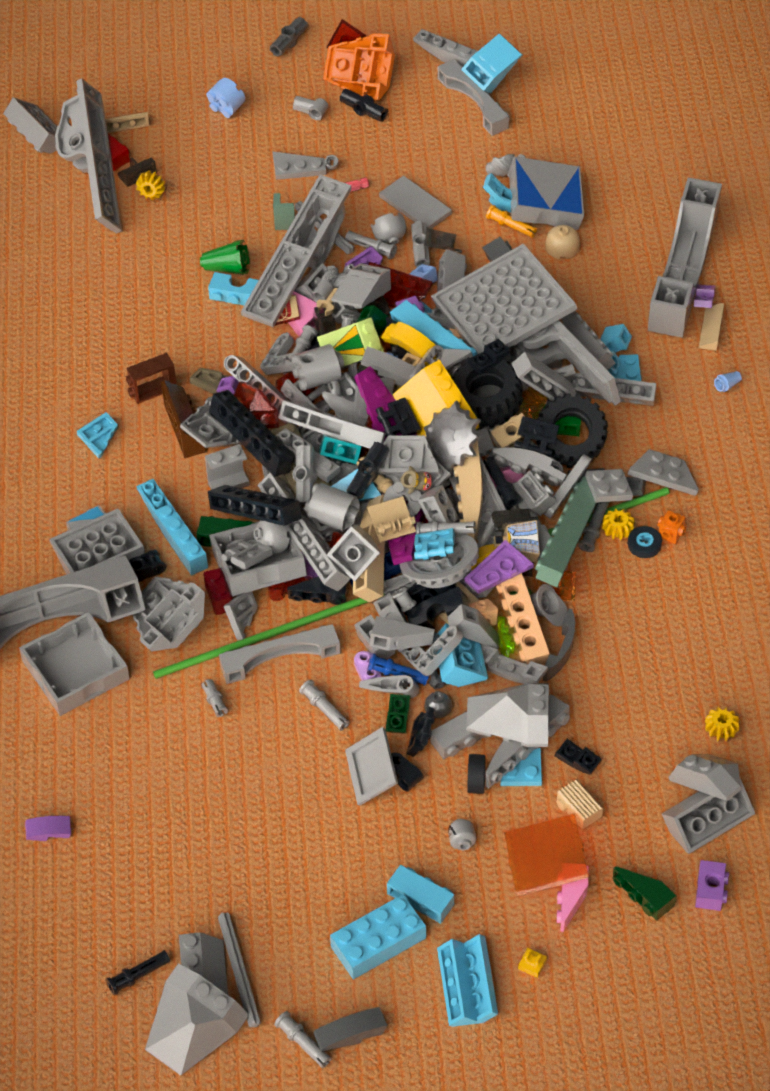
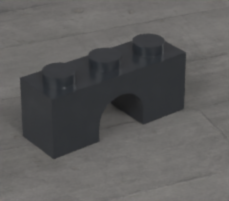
M456 587L421 603H416L414 607L406 611L409 624L435 629V618L444 612L449 616L461 604L469 606L467 597L459 587Z

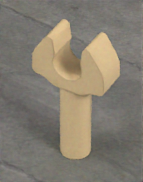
M337 288L332 290L326 300L319 299L317 301V313L321 308H326L325 316L331 315L334 312L332 297L336 293Z

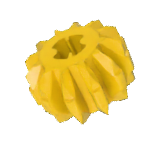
M148 170L146 173L143 172L137 179L136 190L140 191V195H144L145 199L150 197L153 201L155 198L161 197L165 191V181L161 180L162 175H156V171L152 174Z
M615 508L614 512L608 510L607 515L603 517L602 529L605 531L606 536L612 537V540L616 537L620 541L623 537L628 538L634 529V518L631 517L630 512L625 513L624 509L618 511Z
M717 707L716 711L711 710L705 718L706 731L710 732V738L716 736L717 741L720 738H723L725 741L729 737L734 738L736 732L739 731V716H735L734 710L729 712L727 707L724 710Z

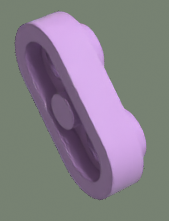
M367 651L358 652L354 657V666L361 681L381 677V672L373 669L371 671L367 670L372 655Z

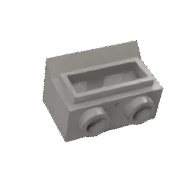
M529 470L518 482L512 484L527 506L541 516L557 500L553 497L554 491L548 485L542 483L544 481L542 476L537 472L534 474Z

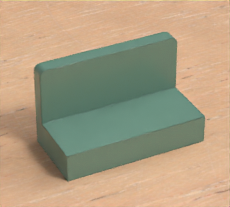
M274 193L273 212L275 230H288L295 218L294 203H281V193Z

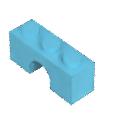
M214 272L208 286L209 299L245 305L259 280L248 278L245 285L235 287L232 285L231 275Z
M624 324L605 327L600 339L613 353L611 358L616 364L607 370L612 376L617 374L621 364L616 352L627 349L632 338Z

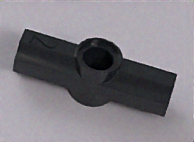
M346 88L340 95V101L352 107L359 116L366 114L381 122L386 119L388 109L376 104L371 96L367 94L361 96Z
M374 441L365 459L358 464V471L346 490L349 494L357 496L358 499L363 498L371 482L378 477V470L390 451L388 447ZM367 468H372L369 473H364Z

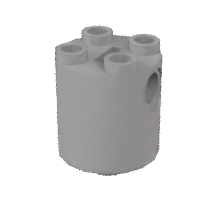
M330 344L291 356L293 366H295L292 368L294 378L299 379L298 383L301 391L341 379L340 368L344 367V360L341 353L333 349Z
M315 483L312 489V498L306 502L304 511L308 512L307 516L309 519L342 532H346L348 528L358 522L361 509L357 496L323 483Z

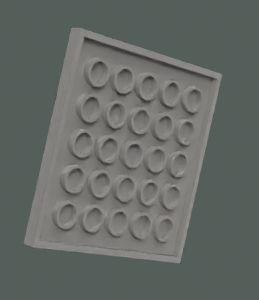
M524 244L431 295L433 302L469 347H473L476 350L477 354L484 351L485 345L497 339L510 348L577 310L576 303Z

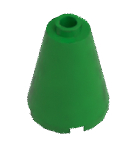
M237 240L204 252L202 257H200V266L207 271L241 275L248 274L249 269H246L247 264H250L248 247L243 245L244 240Z

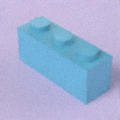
M400 865L387 882L388 895L397 898L404 894L413 909L440 924L454 906V894L451 890L436 885L428 877L424 878L418 875L412 868Z

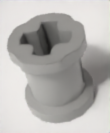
M406 586L398 589L391 595L399 603L401 612L408 611L417 603L408 594Z

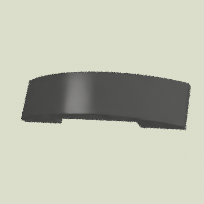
M569 608L562 624V635L566 637L558 656L549 655L545 664L548 667V671L544 674L543 681L547 682L563 668L571 654L575 634L573 609Z

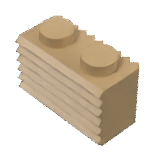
M577 779L557 792L556 802L558 807L562 811L565 810L571 822L576 826L578 825L582 830L602 817L603 808Z

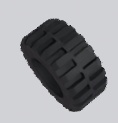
M469 360L464 362V366L461 365L457 369V373L453 374L452 380L475 416L481 419L479 427L486 425L494 427L498 423L501 425L505 423L506 419L509 420L514 416L513 413L516 414L519 411L523 402L522 384L508 360H501L481 375L468 364ZM485 385H495L502 388L499 393L491 397L481 398L472 395L473 391Z
M568 393L563 398L559 395L554 397L553 402L549 401L546 403L545 408H542L537 420L555 425L558 420L564 417H576L587 425L589 429L588 438L579 445L564 444L557 437L554 445L548 443L546 445V449L552 450L551 457L561 465H567V468H573V465H576L583 454L590 457L593 461L594 457H598L604 447L608 433V423L605 420L604 412L599 410L600 406L597 403L592 404L591 398L586 397V399H582L581 394L571 397V394ZM536 440L537 446H540L541 441Z

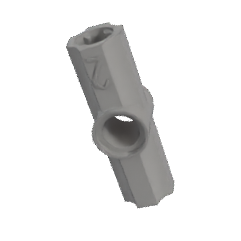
M415 221V223L411 224L414 263L416 267H419L421 264L430 266L426 223Z
M301 445L296 447V467L292 475L296 481V500L300 501V505H305L308 500H311L313 483L317 479V473L313 469V446Z

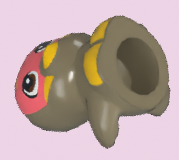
M409 466V471L402 475L400 482L409 489L408 494H412L415 489L427 491L432 485V478L429 473L424 471L416 472L414 467Z

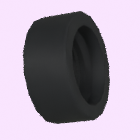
M469 754L468 793L484 794L485 755Z

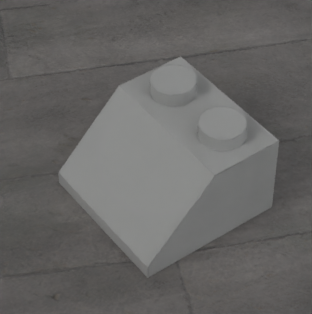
M355 524L346 531L326 555L351 579L356 581L381 552L372 537L358 524Z

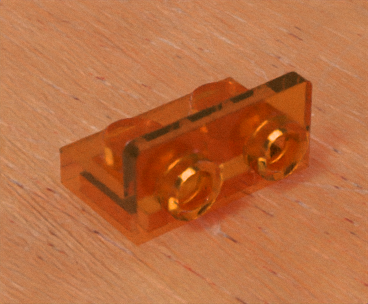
M528 387L523 391V402L519 411L516 414L513 413V415L518 416L523 413L525 417L537 420L548 398L533 388Z

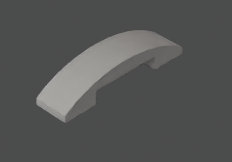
M481 644L486 670L502 678L523 684L538 683L548 671L547 666L533 661L525 664L500 655L496 648Z

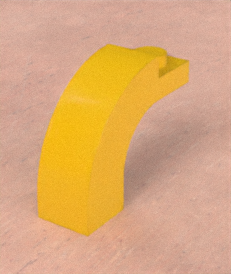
M402 322L397 324L391 323L381 336L384 342L398 345L421 359L430 348L435 346L421 332Z

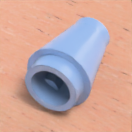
M736 371L718 375L714 380L715 388L720 392L728 391L742 380L741 374Z

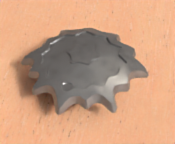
M457 400L450 408L444 407L440 413L434 412L431 423L424 427L426 438L435 459L442 463L444 468L450 473L454 465L463 466L466 457L476 456L473 445L480 438V435L476 432V426L481 422V419L470 418L469 410H462Z

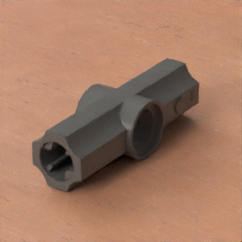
M298 17L289 26L281 29V35L270 45V51L274 56L279 57L288 48L296 45V39L308 28V23L304 18Z

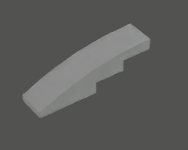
M368 346L361 360V365L371 366L373 369L378 370V375L395 380V384L403 386L409 381V376L415 366L399 358Z

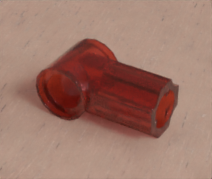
M305 577L268 586L269 598L273 601L283 600L285 595L288 594L287 588L306 581Z

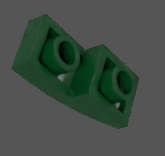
M390 694L386 732L406 734L411 698L409 695Z

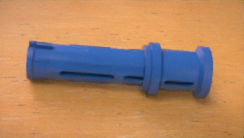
M372 653L367 670L371 671L373 669L382 672L385 676L390 674L395 676L407 675L415 682L426 685L429 676H424L418 670L393 663L394 661L390 658H380Z

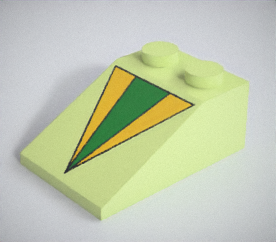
M372 318L317 337L320 347L330 344L333 349L341 353L344 366L361 361L367 346L384 352Z

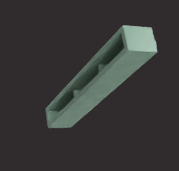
M584 476L580 483L576 482L573 493H571L535 567V570H538L536 579L558 587L597 504Z

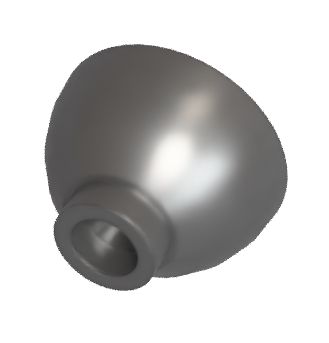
M437 691L431 693L426 698L424 709L427 711L428 707H432L435 709V718H443L451 712L452 702L447 694Z

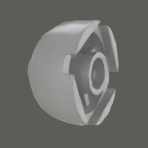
M393 213L383 215L374 220L376 224H371L375 238L377 240L381 239L384 243L390 245L397 244L406 233V223L401 213H398V216H394Z
M260 520L254 530L255 542H260L272 548V554L283 553L290 540V537H287V531H290L289 524L283 526Z

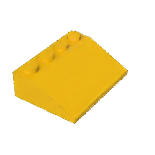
M440 359L423 368L393 394L395 400L406 398L421 428V431L417 433L418 436H426L424 427L431 423L434 412L440 413L444 407L450 408L456 400L459 402L462 410H469L470 418H477Z

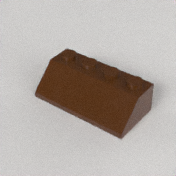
M165 380L161 381L164 406L184 458L206 453L203 445L180 428V425L191 414L196 412L194 407L191 408L192 401L190 395L186 394L181 386Z

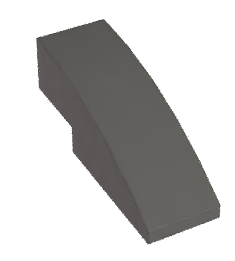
M380 1007L335 1020L314 1030L313 1033L320 1051L360 1044L364 1038L383 1035L387 1023Z

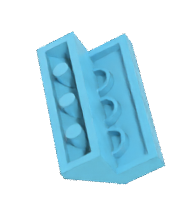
M478 934L465 943L451 939L437 947L449 1026L455 1027L484 1023L498 1015L485 936Z

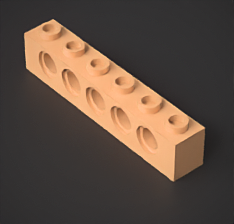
M521 573L496 585L498 594L502 593L503 599L501 603L504 611H508L507 621L509 627L514 628L513 639L515 645L519 644L521 650L518 653L521 662L529 664L530 661L538 664H544L547 662L550 653ZM512 591L517 592L515 595H510L509 593ZM517 608L523 609V611L516 612L514 610ZM522 625H527V626H529V628H527V629H522V628H520V627H521ZM528 642L535 643L533 646H527L526 644Z

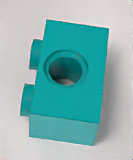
M324 434L319 453L323 456L356 464L362 446Z

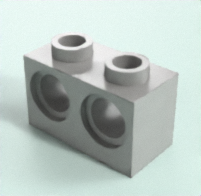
M443 485L429 488L418 499L429 523L437 521L439 524L455 523L459 518Z

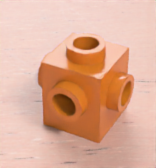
M668 510L665 516L660 517L657 524L661 538L676 544L680 536H683L686 531V517Z

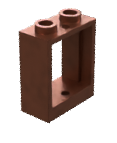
M167 353L127 368L128 376H125L129 385L127 391L130 398H134L137 404L162 395L161 381L163 380L177 385L174 363ZM162 371V377L137 386L138 380Z

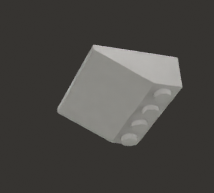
M115 509L49 539L66 575L125 555L129 561L133 557L145 554L143 544L119 509Z

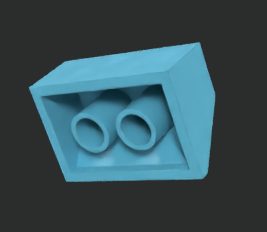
M445 624L437 635L440 636L449 627V624ZM462 638L461 642L439 665L442 682L457 687L485 681L488 678L481 644L466 638Z

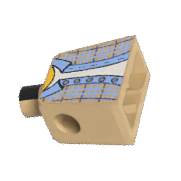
M537 520L507 525L504 536H494V547H498L506 540L531 562H537L540 555Z

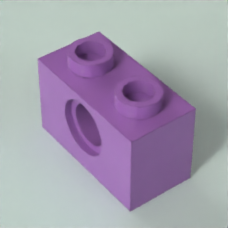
M700 860L696 908L721 911L722 903L727 901V890H724V884L728 885L729 872H725L726 863ZM709 884L716 885L717 887H711Z

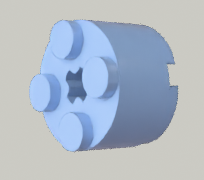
M228 78L220 79L206 93L210 102L209 107L214 112H222L226 118H230L245 102V95L241 89L238 91L236 88L237 84Z

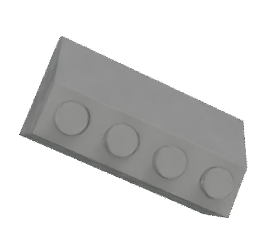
M13 97L3 113L8 118L7 121L16 126V130L26 137L25 139L35 146L34 149L38 152L51 154L57 151L55 147L57 125L36 104Z
M741 778V791L728 801L698 791L662 813L669 832L688 854L755 814Z
M201 932L179 935L181 965L200 974L228 995L223 940Z

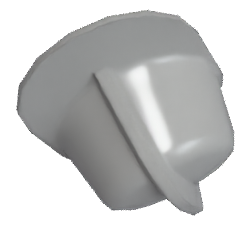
M543 584L536 593L530 595L536 615L546 617L554 626L560 627L567 614V606L550 585Z

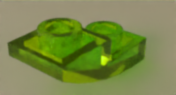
M498 616L497 637L499 649L502 656L510 658V653L514 654L515 642H511L512 634L508 633L509 625H505L506 617Z

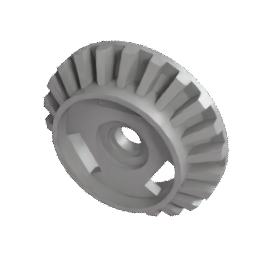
M455 534L454 553L447 554L446 557H430L428 560H423V558L416 560L414 556L412 561L400 564L401 572L405 579H409L410 582H416L424 587L441 588L450 586L463 579L472 569L471 566L477 563L476 559L479 558L477 543L467 534Z

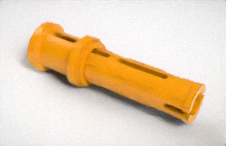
M491 205L487 211L486 218L499 222L501 226L507 225L530 238L535 236L532 232H537L536 227L521 221L512 220L508 211L499 210L495 205Z

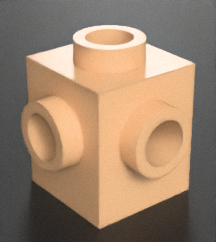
M489 599L468 604L469 607L477 609L491 626L497 625L498 608Z

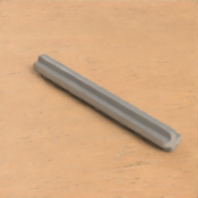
M223 912L218 916L238 991L243 1008L249 1014L247 1017L248 1026L256 1028L261 1024V1020L231 916L228 912Z

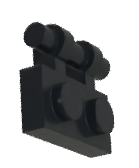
M405 397L388 403L389 411L384 412L382 407L376 409L377 419L379 423H382L386 437L396 436V433L399 432L401 436H411L421 431ZM393 418L396 425L391 426L389 419Z
M522 416L517 435L524 437L523 442L515 441L514 448L531 450L551 457L552 450L546 449L547 443L555 444L559 426ZM530 439L541 441L540 446L529 444Z
M428 707L426 713L421 712L414 720L407 755L414 757L418 751H422L424 746L427 745L428 739L432 735L431 725L435 721L434 708Z

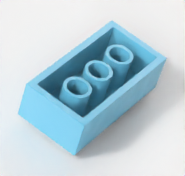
M404 894L330 934L331 948L354 980L426 939V925Z

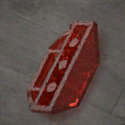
M372 262L368 263L371 266L390 269L391 290L375 299L373 302L396 308L395 302L416 296L418 301H421L427 296L433 284L432 281Z
M240 381L234 396L267 428H279L278 410L276 407L271 405L269 399L259 388Z

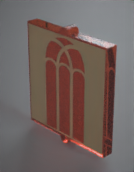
M296 294L290 297L275 326L300 319Z

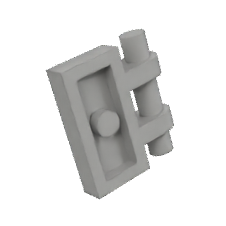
M252 540L243 541L237 547L226 550L221 555L223 561L231 560L232 564L246 570L272 556V548L260 542L254 544Z

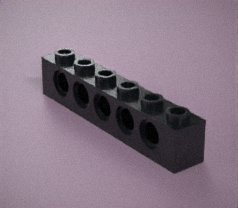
M229 390L213 393L209 412L274 477L289 473L294 454Z
M223 485L208 491L210 509L283 526L302 519L299 500L229 485Z

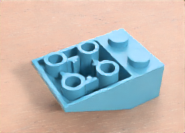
M499 33L475 53L461 70L483 91L492 93L521 58L522 54Z

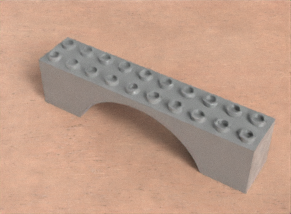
M689 177L687 179L680 202L668 261L663 276H658L650 302L648 331L683 338L719 213L721 183Z
M126 555L0 596V649L20 631L52 618L83 615L89 612L92 617L109 623L145 611L138 578Z

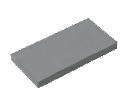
M404 175L379 192L381 199L413 222L422 221L426 223L427 232L452 214V210Z

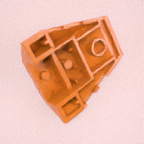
M374 33L368 37H360L350 42L345 41L329 46L323 79L361 96L367 94L373 100L379 101L390 87L395 58L391 36Z

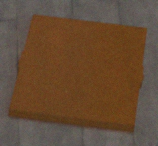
M575 813L504 832L509 855L508 864L512 871L517 897L589 878L584 856V844L580 838Z

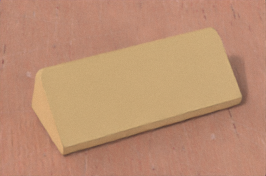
M148 112L105 119L107 133L150 126Z
M724 303L712 305V308H705L699 343L700 349L717 351Z

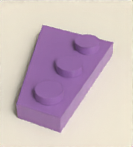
M505 540L464 578V581L479 594L533 568L534 564Z

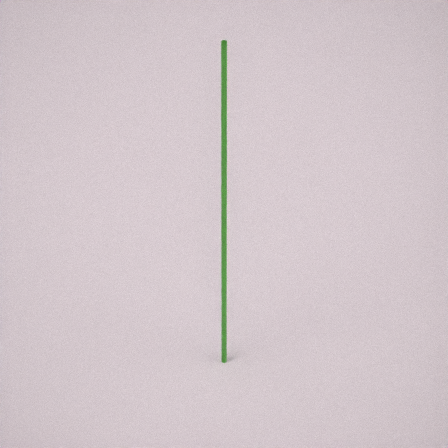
M665 487L609 507L605 515H607L608 510L613 512L615 508L618 511L626 510L668 495L669 490ZM554 528L548 529L550 536L552 535ZM360 597L153 671L155 679L218 657L219 654L226 651L249 646L368 602Z

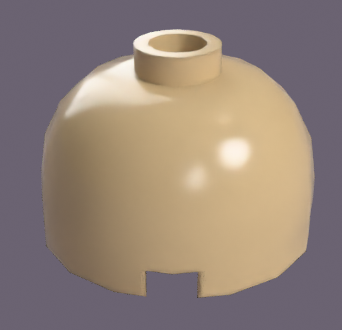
M568 225L553 227L547 234L545 241L546 251L550 256L560 259V257H566V259L574 257L580 248L579 234L573 227Z

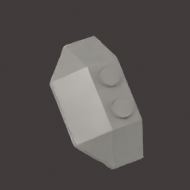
M692 754L686 757L669 776V781L728 801L741 791L738 764L711 754Z

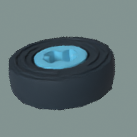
M641 526L631 531L627 544L633 555L639 558H651L661 550L662 538L656 529Z

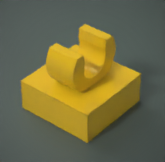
M527 948L518 965V969L538 978L547 961V956Z

